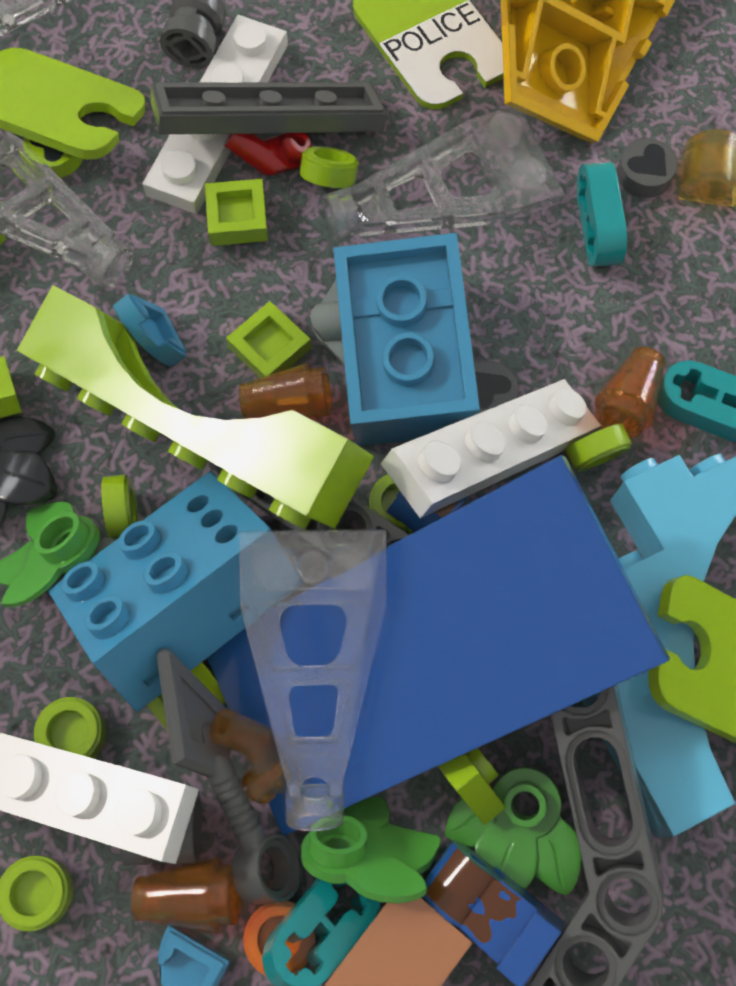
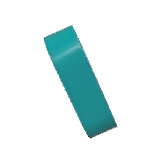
M613 162L581 164L577 176V200L587 261L592 267L621 265L626 256L627 228L615 165Z
M692 360L679 361L672 365L657 387V401L664 413L675 420L736 443V376ZM683 381H689L694 384L692 393L695 396L691 401H686L680 397L681 388L679 386Z
M317 878L271 932L264 944L262 962L264 972L271 984L274 986H320L324 983L374 920L380 909V902L365 898L356 891L351 899V903L357 912L349 910L337 916L331 922L325 915L334 906L339 897L332 886L339 889L347 883L333 884ZM314 931L319 936V939L306 956L308 962L313 967L312 970L303 968L293 973L290 972L286 963L290 960L292 953L285 944L286 941L294 944L305 939Z

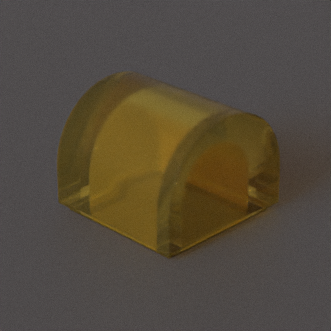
M711 129L699 132L687 141L682 151L678 199L735 207V133L728 130Z

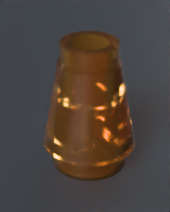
M649 347L635 348L595 398V418L602 425V429L616 424H623L629 438H634L653 424L663 370L666 366L665 358L661 353Z
M307 362L252 380V382L241 383L239 386V402L244 419L262 418L289 410H294L315 422H318V417L331 416L332 393L326 367L312 368L311 364Z
M219 857L153 873L150 876H138L132 888L131 908L136 921H149L150 923L218 934L223 926L236 925L242 911L243 900L237 893L232 880V864H223Z

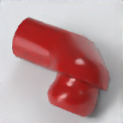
M255 133L229 134L224 147L261 174L272 176L298 169L301 166L303 151L312 147V144L306 133H284L264 140Z

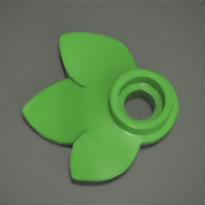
M53 502L30 508L26 516V530L31 540L19 550L0 560V583L8 588L1 604L4 607H17L32 602L43 595L61 575L66 574L74 566L87 562L94 557L100 540V530L97 525L88 517L78 516L73 506L67 502Z
M529 766L516 767L504 773L492 790L506 808L485 826L462 797L456 802L446 824L445 836L448 839L456 840L465 846L475 847L474 852L492 867L495 868L497 866L524 889L530 885L535 876L549 888L560 894L569 895L577 884L581 869L580 847L576 831L560 816L562 807L560 791L548 774L540 769ZM520 792L532 793L539 801V810L529 816L518 813L513 805L514 796Z
M369 797L335 812L334 815L324 816L316 820L312 824L309 833L303 839L301 861L304 868L314 877L333 884L347 883L365 898L386 903L412 902L426 894L427 885L420 874L426 871L434 862L440 850L441 838L438 835L390 824L389 809L385 798Z

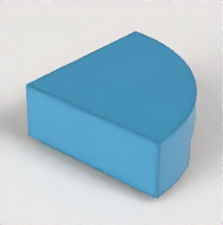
M129 293L113 305L116 314L126 329L155 359L168 367H172L187 357L186 350L164 308Z
M170 924L163 935L158 953L161 985L219 986L232 959L175 925Z

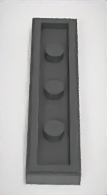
M160 82L151 84V105L159 135L384 132L387 116L370 82Z

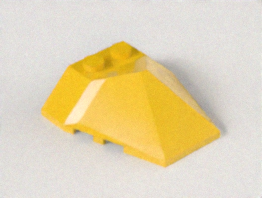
M500 0L505 105L586 142H599L629 87V84L626 82L635 62L645 57L652 44L649 37L660 18L668 15L675 0Z

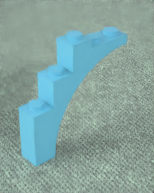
M721 453L701 461L690 470L680 455L659 465L654 458L646 459L632 466L620 476L623 483L610 500L638 548L637 551L619 558V561L665 649L677 654L683 664L690 669L695 668V632L687 624H671L658 617V609L663 587L670 579L689 575L704 582L717 544L736 516V456L725 461ZM648 670L617 684L650 828L656 838L674 837L736 803L711 751L706 729L664 710L656 703L651 695L648 684ZM601 692L582 700L584 706L592 705L599 698ZM603 739L622 774L619 757L615 748Z

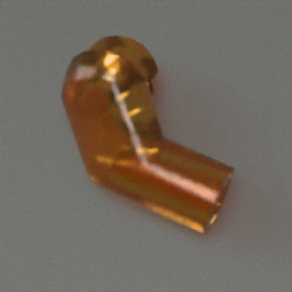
M223 709L217 713L210 726V739L213 743L246 756L252 768L243 774L241 782L243 786L248 787L246 789L248 797L256 803L267 804L275 798L277 793H284L290 782L291 769L273 729L230 709Z

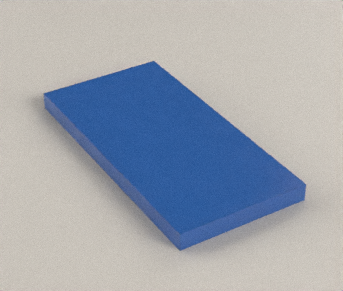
M560 455L274 606L207 659L228 709L235 717L234 723L280 832L285 836L324 816L340 811L668 662L670 657L566 457Z

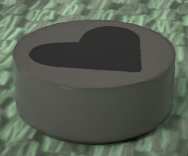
M651 138L635 140L622 153L617 167L618 180L626 191L635 196L644 198L658 196L669 188L678 167L677 157L674 151L664 142Z
M494 361L474 363L480 413L517 398L518 384L515 376L507 367Z

